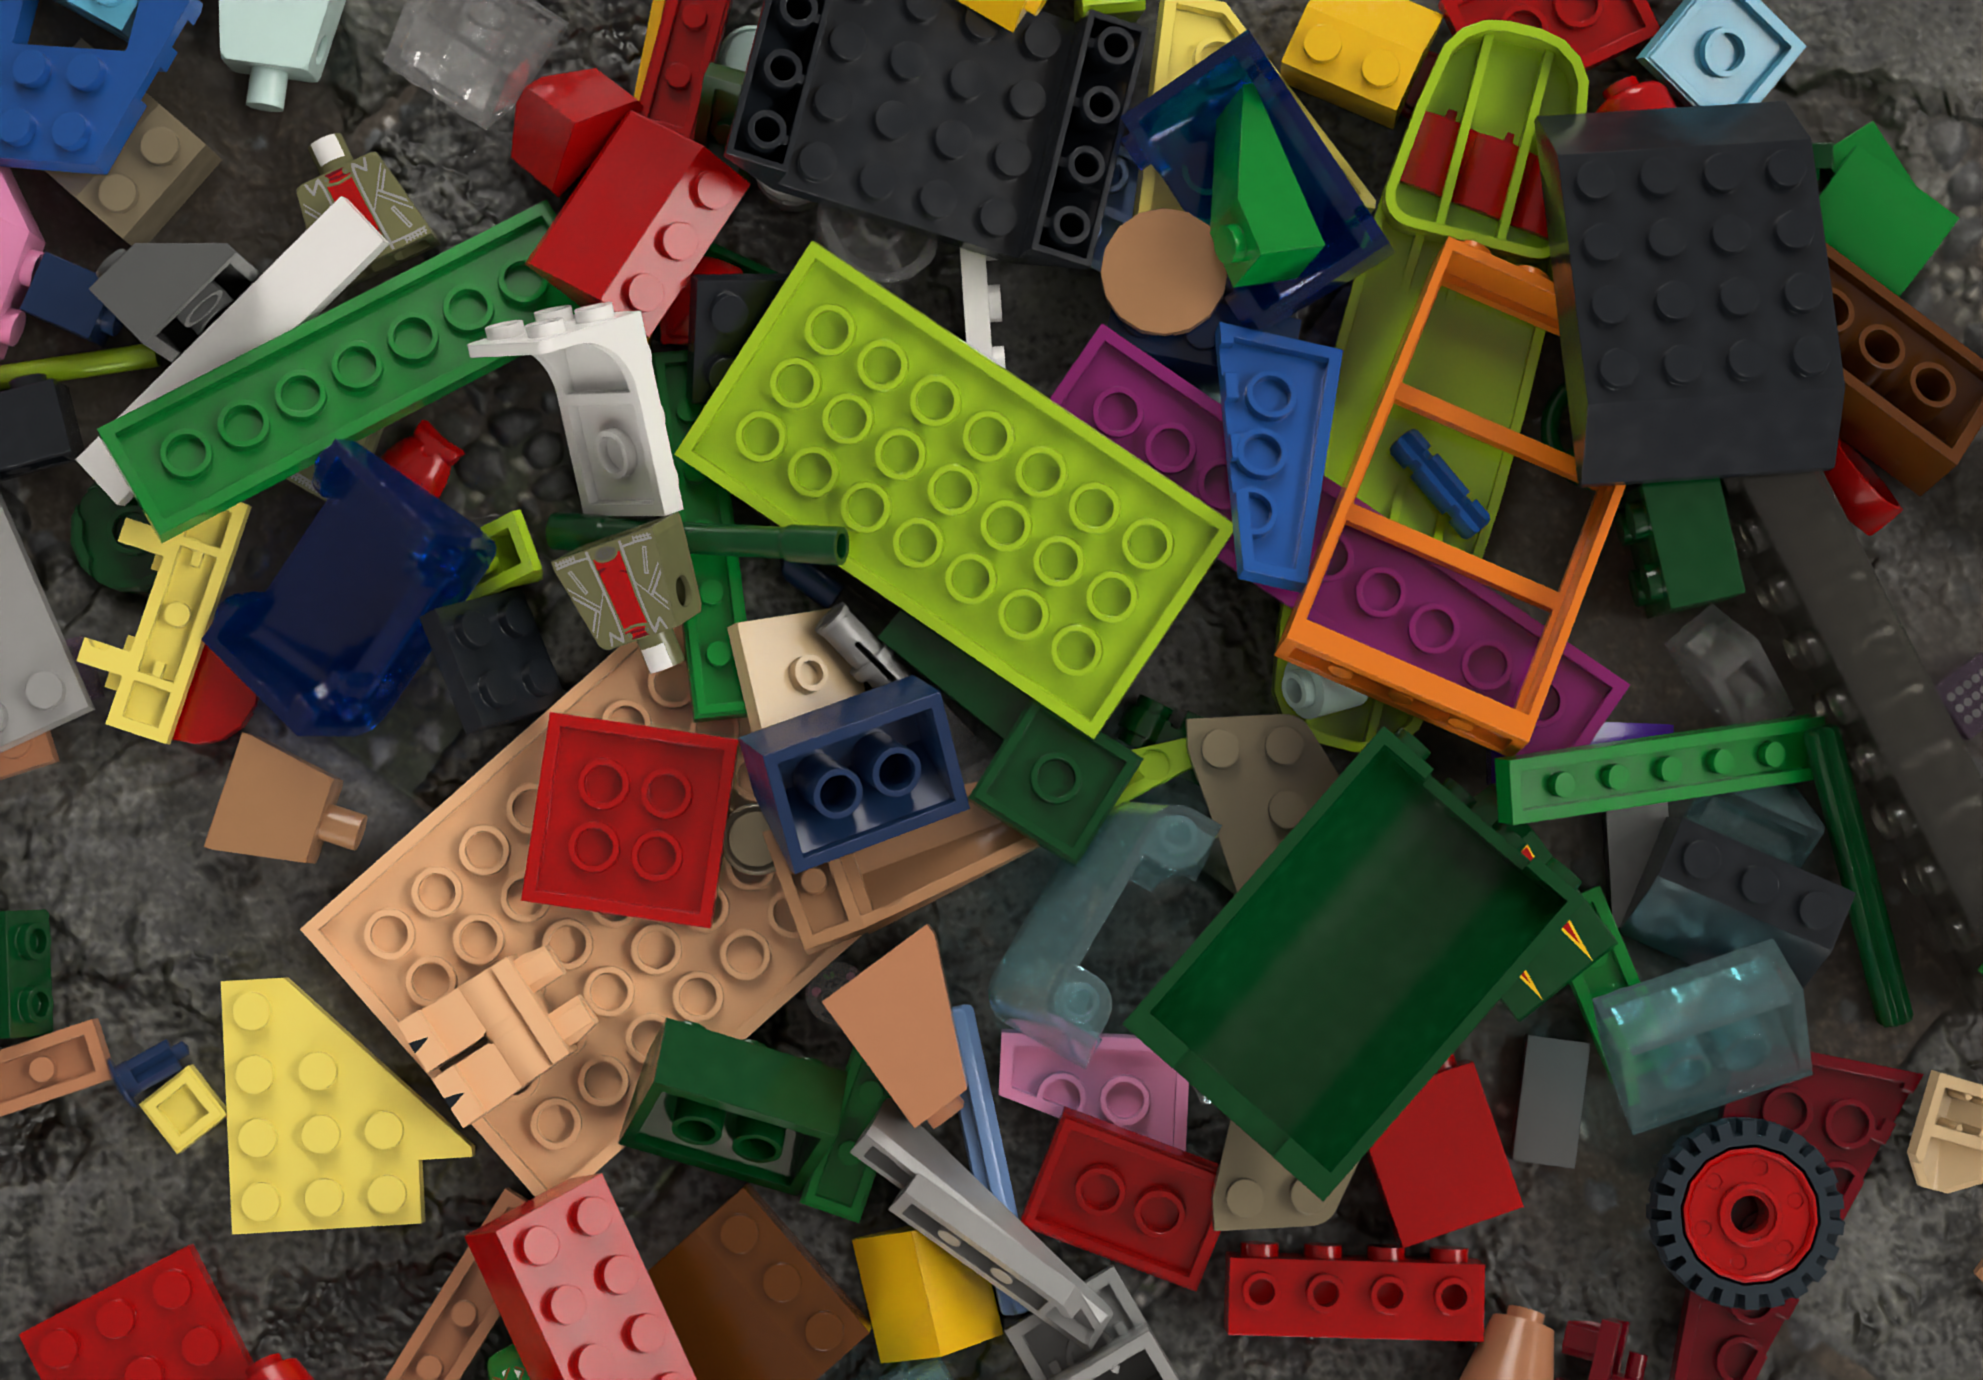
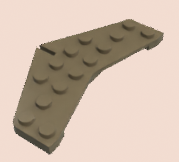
M1272 714L1185 720L1187 754L1204 796L1236 892L1242 888L1339 777V774L1309 726L1302 719L1294 715ZM1230 1119L1221 1161L1218 1164L1211 1194L1213 1230L1303 1227L1322 1224L1335 1213L1358 1163L1323 1202Z

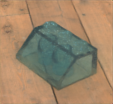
M1773 938L1748 947L1738 948L1730 953L1688 967L1676 969L1673 972L1629 987L1619 988L1611 993L1592 999L1599 1042L1628 1126L1633 1135L1813 1075L1804 991Z

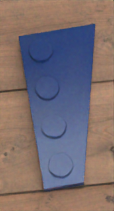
M1219 322L1214 334L1237 577L1241 580L1301 593L1307 584L1343 350Z

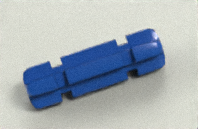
M1414 428L1408 430L1391 445L1389 449L1390 454L1403 469L1407 466L1413 472L1410 478L1442 515L1445 512L1449 514L1452 519L1448 523L1463 539L1472 538L1489 523V513L1477 499L1472 502L1466 496L1470 491L1438 453L1433 456L1428 451L1431 445L1423 435Z

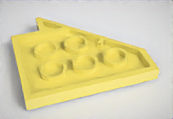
M289 977L221 981L232 1235L421 1224L425 1222L423 1160L473 1157L476 1155L475 1145Z

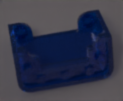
M1247 29L1122 115L1120 118L1130 133L1121 138V141L1141 171L1152 164L1155 170L1162 176L1183 210L1210 226L1216 119L1243 84L1253 83L1325 243L1323 249L1297 279L1233 288L1234 291L1224 297L1243 327L1247 328L1255 323L1259 330L1264 332L1373 268L1394 254L1395 250L1249 29Z
M335 438L333 443L317 457L312 478L314 489L322 497L327 498V501L266 592L237 593L226 598L216 609L214 621L201 639L297 736L363 735L378 725L389 713L432 650L419 617L435 608L466 601L489 568L497 549L495 541L478 525L355 441Z

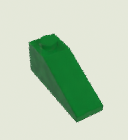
M1254 83L1243 84L1216 119L1210 235L1214 242L1215 253L1223 263L1233 288L1297 279L1325 246Z

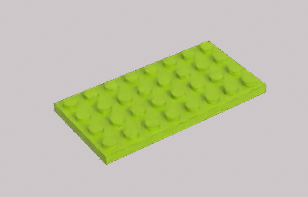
M811 241L674 453V455L780 527L791 524L845 527L849 535V553L846 562L843 565H838L839 567L1093 739L1102 730L1233 535V524L1230 519L815 241Z

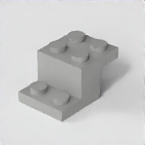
M1113 1264L1083 1281L1113 1311V1316L1090 1352L1085 1351L1032 1312L1004 1328L1007 1337L1032 1380H1179L1175 1369Z

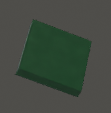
M1031 698L969 795L968 801L1075 868L1144 758L1101 731L1095 739L1091 738L1040 702Z

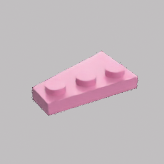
M1001 1029L999 1096L1060 1118L1062 1110L1066 1106L1186 1151L1189 1082L1135 1035Z

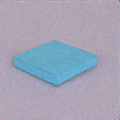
M1683 0L1636 59L1660 83H1663L1668 91L1685 107L1762 102L1807 46L1761 0Z

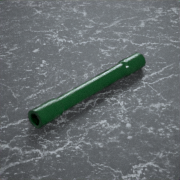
M554 512L547 520L546 541L552 550L572 551L579 546L653 520L616 519L599 514ZM683 522L690 554L783 559L790 563L843 565L849 553V535L845 527L798 524L774 527Z

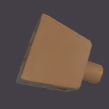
M242 732L204 847L218 851L316 864L324 841L356 851L364 835L368 817L365 814L337 806L343 787L342 779L265 738Z

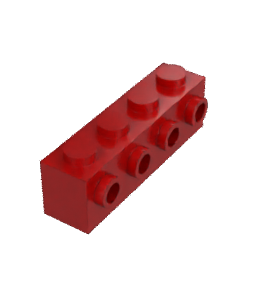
M1241 1241L1240 1252L1226 1251L1224 1328L1228 1335L1484 1342L1485 1264L1477 1258H1468L1469 1248L1431 1246L1430 1257L1405 1256V1248L1400 1245L1369 1244L1367 1245V1255H1343L1342 1245L1336 1243H1304V1253H1278L1279 1243Z

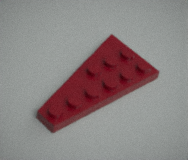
M1732 1036L1717 1119L1728 1117L1764 1119L1780 1124L1804 1137L1809 1144L1816 1147L1825 1157L1824 1162L1833 1169L1837 1177L1838 1183L1835 1185L1837 1191L1843 1194L1845 1209H1840V1219L1844 1220L1864 1184L1863 1177L1880 1146L1882 1144L1885 1145L1896 1126L1894 1123L1909 1094L1914 1093L1924 1074ZM1744 1196L1738 1199L1731 1211V1219L1737 1229H1745L1751 1226L1757 1218L1758 1206L1752 1196ZM1686 1287L1669 1380H1756L1768 1358L1766 1353L1785 1319L1789 1320L1800 1299L1791 1297L1785 1300L1784 1305L1774 1308L1760 1307L1759 1310H1743L1713 1303L1698 1296Z

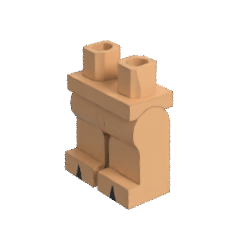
M550 945L525 953L520 957L517 954L506 956L458 988L396 1024L427 1073L442 1067L484 1038H487L489 1041L488 1044L432 1079L463 1128L475 1123L560 1061L576 1052L578 1048L575 1043L583 1039L599 1023L598 1018L581 994L554 1011L540 990L566 974L563 964Z

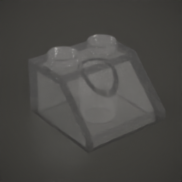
M410 0L403 6L383 63L403 75L413 85L423 88L455 109L463 118L473 121L487 130L516 105L525 86L532 82L564 35L569 22L535 0Z

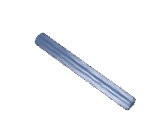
M967 1004L953 1006L952 1011L968 1082L967 1090L960 1094L965 1103L963 1104L964 1107L958 1111L970 1171L980 1183L1018 1218L974 1009L971 1005ZM995 1286L1000 1311L1003 1315H1018L1029 1312L1027 1308Z

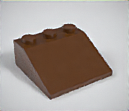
M749 1182L647 1270L697 1380H817L870 1333L872 1327L869 1319Z

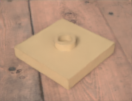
M832 608L738 622L727 627L751 733L866 692L864 683H859L850 674L852 666L823 636H820L815 631L816 625Z

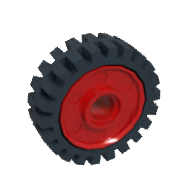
M1728 1117L1717 1119V1121L1711 1123H1703L1693 1128L1694 1131L1687 1136L1682 1135L1672 1144L1674 1148L1670 1153L1663 1154L1658 1162L1657 1167H1659L1656 1177H1651L1648 1192L1651 1193L1650 1203H1646V1218L1650 1220L1651 1229L1648 1231L1652 1244L1656 1246L1659 1252L1658 1256L1665 1267L1677 1280L1698 1296L1713 1303L1743 1310H1759L1760 1307L1774 1308L1784 1305L1785 1300L1791 1297L1797 1299L1808 1292L1806 1287L1811 1282H1819L1827 1273L1824 1267L1828 1260L1834 1261L1839 1251V1247L1835 1244L1838 1235H1843L1845 1221L1840 1219V1209H1845L1843 1194L1837 1191L1835 1185L1838 1183L1837 1177L1833 1169L1826 1165L1824 1162L1825 1157L1816 1147L1809 1144L1804 1137L1780 1124L1750 1117ZM1744 1196H1752L1758 1206L1757 1218L1751 1226L1745 1229H1737L1731 1219L1732 1207L1738 1199Z

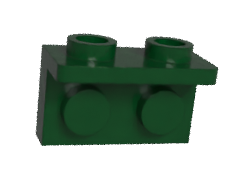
M46 909L0 911V1039L42 1036L53 1032L54 1001L51 977V935L49 912Z

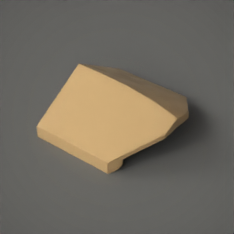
M1931 1070L1907 1150L1918 1186L1948 1194L1983 1183V1084Z

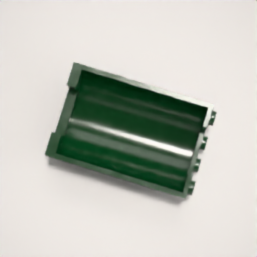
M1384 726L1377 732L1122 1023L1323 1202L1586 901L1576 891L1582 884L1581 880L1565 865L1553 857L1546 864L1536 856L1530 861L1521 853L1527 844L1517 833L1506 824L1498 823V819L1492 826H1489L1471 810L1477 804L1476 799L1453 779L1448 777L1441 784L1432 777L1431 774L1434 769L1425 762L1431 752L1417 738L1403 728L1395 735Z

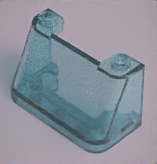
M1127 801L1113 807L1077 866L1074 868L1063 860L1059 862L993 973L988 986V998L994 1014L1004 1023L1086 1070L1102 1042L1099 1036L1106 1026L1112 1011V998L1106 984L1102 980L1079 966L1129 880L1152 893L1162 881L1172 876H1186L1196 882L1212 854L1222 825L1200 812L1183 805Z

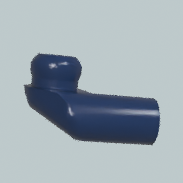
M780 559L783 578L824 609H830L845 588V585L821 569L820 564L790 563Z

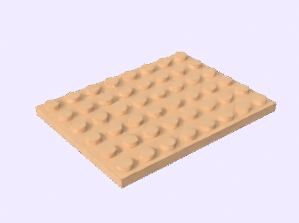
M682 624L673 628L685 657L684 661L665 670L650 674L637 641L619 646L300 929L426 1073L427 1071L396 1024L458 988L506 956L517 954L520 957L543 946L550 945L563 964L566 974L540 991L553 1011L581 994L598 1018L599 1023L583 1039L575 1043L578 1048L576 1052L560 1061L543 1075L471 1124L535 1197L570 1178L595 1174L626 1147L618 1144L620 1132L648 1050L666 1018L680 1022H695L713 1032L740 1040L747 1039L862 936L859 935L807 955L777 872L774 871L759 876L742 873L730 865L724 854L712 928L521 901L550 712L738 739V737L751 733L748 717L694 723ZM740 745L729 815L743 805L757 803ZM484 1038L442 1067L428 1072L427 1075L433 1079L488 1044L489 1041L487 1038Z

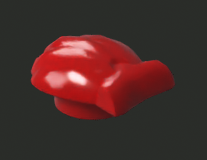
M423 419L416 427L413 435L395 443L381 455L376 464V484L380 489L384 490V499L387 504L392 506L402 505L407 511L426 509L440 497L447 484L451 466L463 457L465 453L461 448L445 439L429 421Z

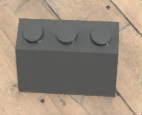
M134 243L127 251L119 249L107 257L96 271V276L99 279L88 289L144 345L173 363L262 273L228 243Z

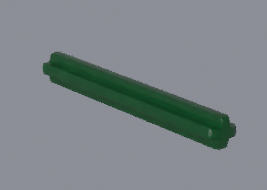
M1830 723L1814 726L1804 731L1803 738L1841 885L1856 893L1849 909V916L1876 1020L1884 1028L1904 1025L1913 1020L1914 1014L1841 730L1837 725Z

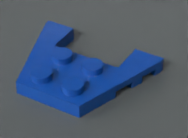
M0 0V166L107 175L147 107L141 101L157 72L168 71L178 53L172 46L186 22L192 25L195 24L201 14L203 3L199 0H139L127 49L125 51L28 45L39 0Z

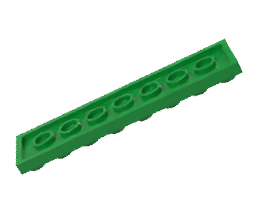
M547 199L97 428L102 443L161 543L522 356L470 358L467 344L487 338L485 327L512 320H523L525 326L536 322L534 312L561 305H571L573 315H575L574 310L581 307L525 264L556 218V214Z

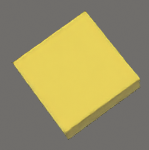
M194 1064L185 1067L139 1104L177 1154L185 1151L227 1117L226 1105Z

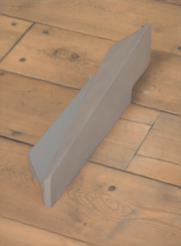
M887 1098L865 1128L850 1153L901 1189L888 1210L1085 1351L1090 1352L1113 1316L1111 1307L921 1125L914 1129L892 1098Z

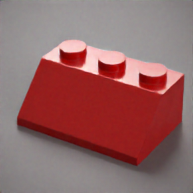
M627 111L525 264L580 307L612 302L614 312L641 311L646 338H649L751 184L705 146L634 111Z

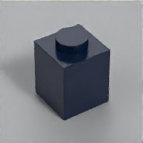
M45 251L21 304V310L40 321L101 347H105L110 335L115 337L124 326L88 289L99 279L95 272Z

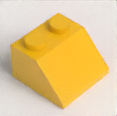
M1310 0L1281 60L1280 75L1289 86L1394 129L1444 19V15L1409 0Z

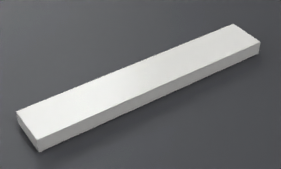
M341 196L119 417L317 317L390 243L347 198ZM98 436L75 460L117 505L125 506L134 495Z

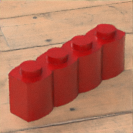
M1448 109L1445 117L1425 111L1399 183L1441 198L1460 123L1455 121L1457 111ZM1470 128L1451 199L1452 203L1497 221L1500 220L1519 146L1513 144L1515 134L1508 132L1502 140L1479 133ZM1529 151L1510 226L1548 240L1539 157Z

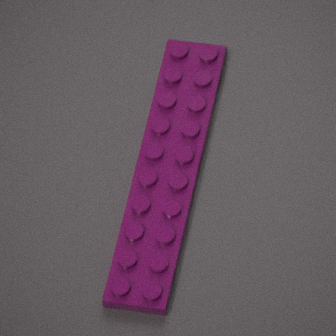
M1101 324L1050 399L1232 521L1221 404L1113 330ZM1325 475L1323 476L1310 564L1341 490V486ZM1357 497L1355 498L1354 504L1382 515ZM1344 525L1307 617V620L1511 708L1515 706L1545 627L1484 584L1347 525ZM1232 535L1217 559L1237 572L1234 535ZM1252 582L1292 610L1299 592ZM1567 642L1530 741L1516 755L1589 745L1630 687V684Z

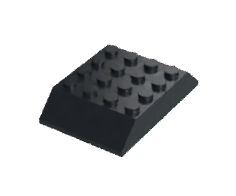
M1786 101L1537 116L1534 124L1578 488L1832 470L1836 463L1845 381L1812 140Z

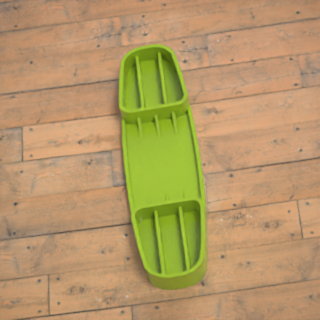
M1483 20L1463 27L1443 45L1411 113L1382 191L1352 282L1334 347L1342 349L1343 355L1324 475L1341 487L1432 262L1448 236L1459 241L1472 240L1486 246L1492 255L1517 266L1529 265L1545 272L1550 280L1553 281L1549 241L1510 226L1529 151L1538 156L1535 118L1537 116L1581 114L1587 112L1589 80L1582 60L1564 39L1550 32L1513 21ZM1448 109L1457 111L1455 121L1460 123L1441 198L1399 183L1425 111L1445 117ZM1470 128L1479 133L1504 140L1508 132L1513 133V144L1519 146L1499 221L1451 202ZM1441 285L1402 383L1520 433L1546 330ZM1393 404L1356 497L1388 519L1482 559L1500 507L1514 455ZM1414 428L1423 435L1431 445L1428 451L1433 456L1438 453L1470 491L1466 496L1472 502L1477 499L1489 513V523L1472 538L1463 539L1448 523L1452 519L1449 514L1445 512L1442 515L1410 478L1413 474L1410 468L1407 466L1403 469L1390 454L1389 449L1391 445L1408 430ZM1281 602L1276 627L1275 650L1292 611ZM1274 656L1271 693L1278 713L1290 714L1302 719L1309 726L1319 744L1348 752H1361L1383 726L1394 735L1401 728L1412 735L1420 729L1423 722L1422 719L1371 697H1368L1367 701L1360 706L1313 719H1305L1288 705L1283 696L1282 680L1288 662Z

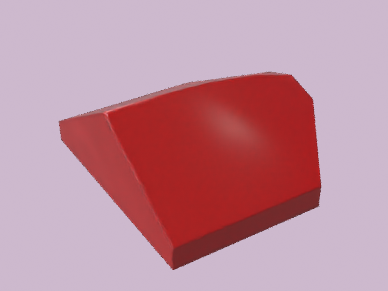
M596 68L540 77L525 86L516 103L511 158L559 198L596 159L627 111L639 113L644 106Z

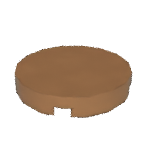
M1168 208L1138 213L1119 226L1105 247L1100 272L1106 301L1117 317L1139 333L1153 336H1168L1172 334L1175 336L1189 333L1210 319L1223 299L1227 279L1226 269L1215 253L1214 242L1210 235V226L1189 212Z

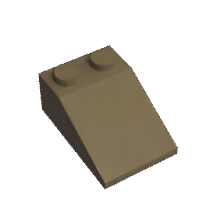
M82 38L73 46V48L94 49ZM145 93L141 100L147 107L107 175L45 170L131 246L134 243H149L222 161L201 139L147 93Z

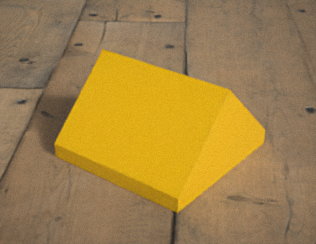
M908 1225L852 1239L881 1364L943 1357L1004 1334L992 1283L912 1226Z

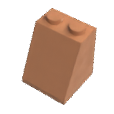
M926 924L822 1001L823 1005L914 1129L925 1120L935 1129L964 1107L963 1104L965 1102L960 1094L966 1091L968 1086L937 935L932 927Z

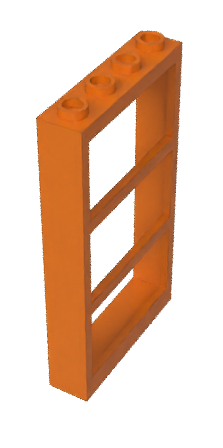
M1448 236L1432 262L1309 566L1307 584L1296 598L1273 656L1500 754L1513 756L1530 741L1626 485L1588 487L1595 490L1596 493L1558 592L1354 504L1393 404L1578 483L1575 457L1402 383L1441 285L1560 336L1554 281H1551L1545 272L1533 266H1517L1492 255L1486 246L1472 240L1459 241ZM1344 525L1550 613L1514 708L1307 620Z

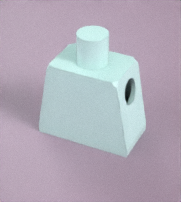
M219 0L221 59L232 71L250 75L246 99L247 106L262 111L282 112L284 110L288 80L310 83L319 81L346 0Z

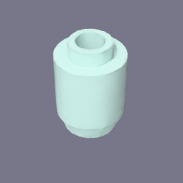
M1288 662L1282 680L1283 696L1288 705L1305 719H1313L1364 704L1368 699V696L1290 662Z

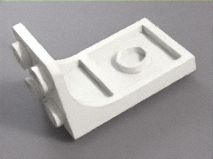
M605 302L574 310L575 315H573L571 305L555 306L534 312L536 322L525 326L523 320H512L485 327L487 338L467 344L470 358L532 355L546 369L557 394L583 514L667 516L684 509L678 485V473L674 466L665 426V413L660 403L652 366L651 349L647 343L641 311L614 312L612 302Z

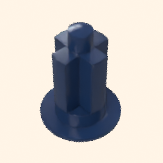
M165 1039L118 1065H115L111 1058H108V1070L115 1086L125 1101L131 1107L137 1108L135 1096L183 1069L179 1060L190 1055L189 1046L181 1041L171 1047L168 1040Z

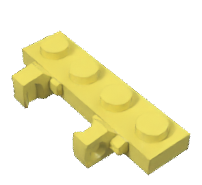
M240 502L164 543H161L151 525L126 517L118 542L155 554L151 569L158 572L136 636L128 635L123 649L84 637L76 660L77 662L109 672L104 687L115 690L116 694L105 723L106 725L164 744H171L252 508L250 505Z

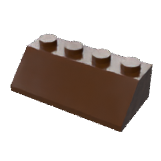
M1826 243L1845 381L1839 437L1921 497L1958 465L1983 425V359Z

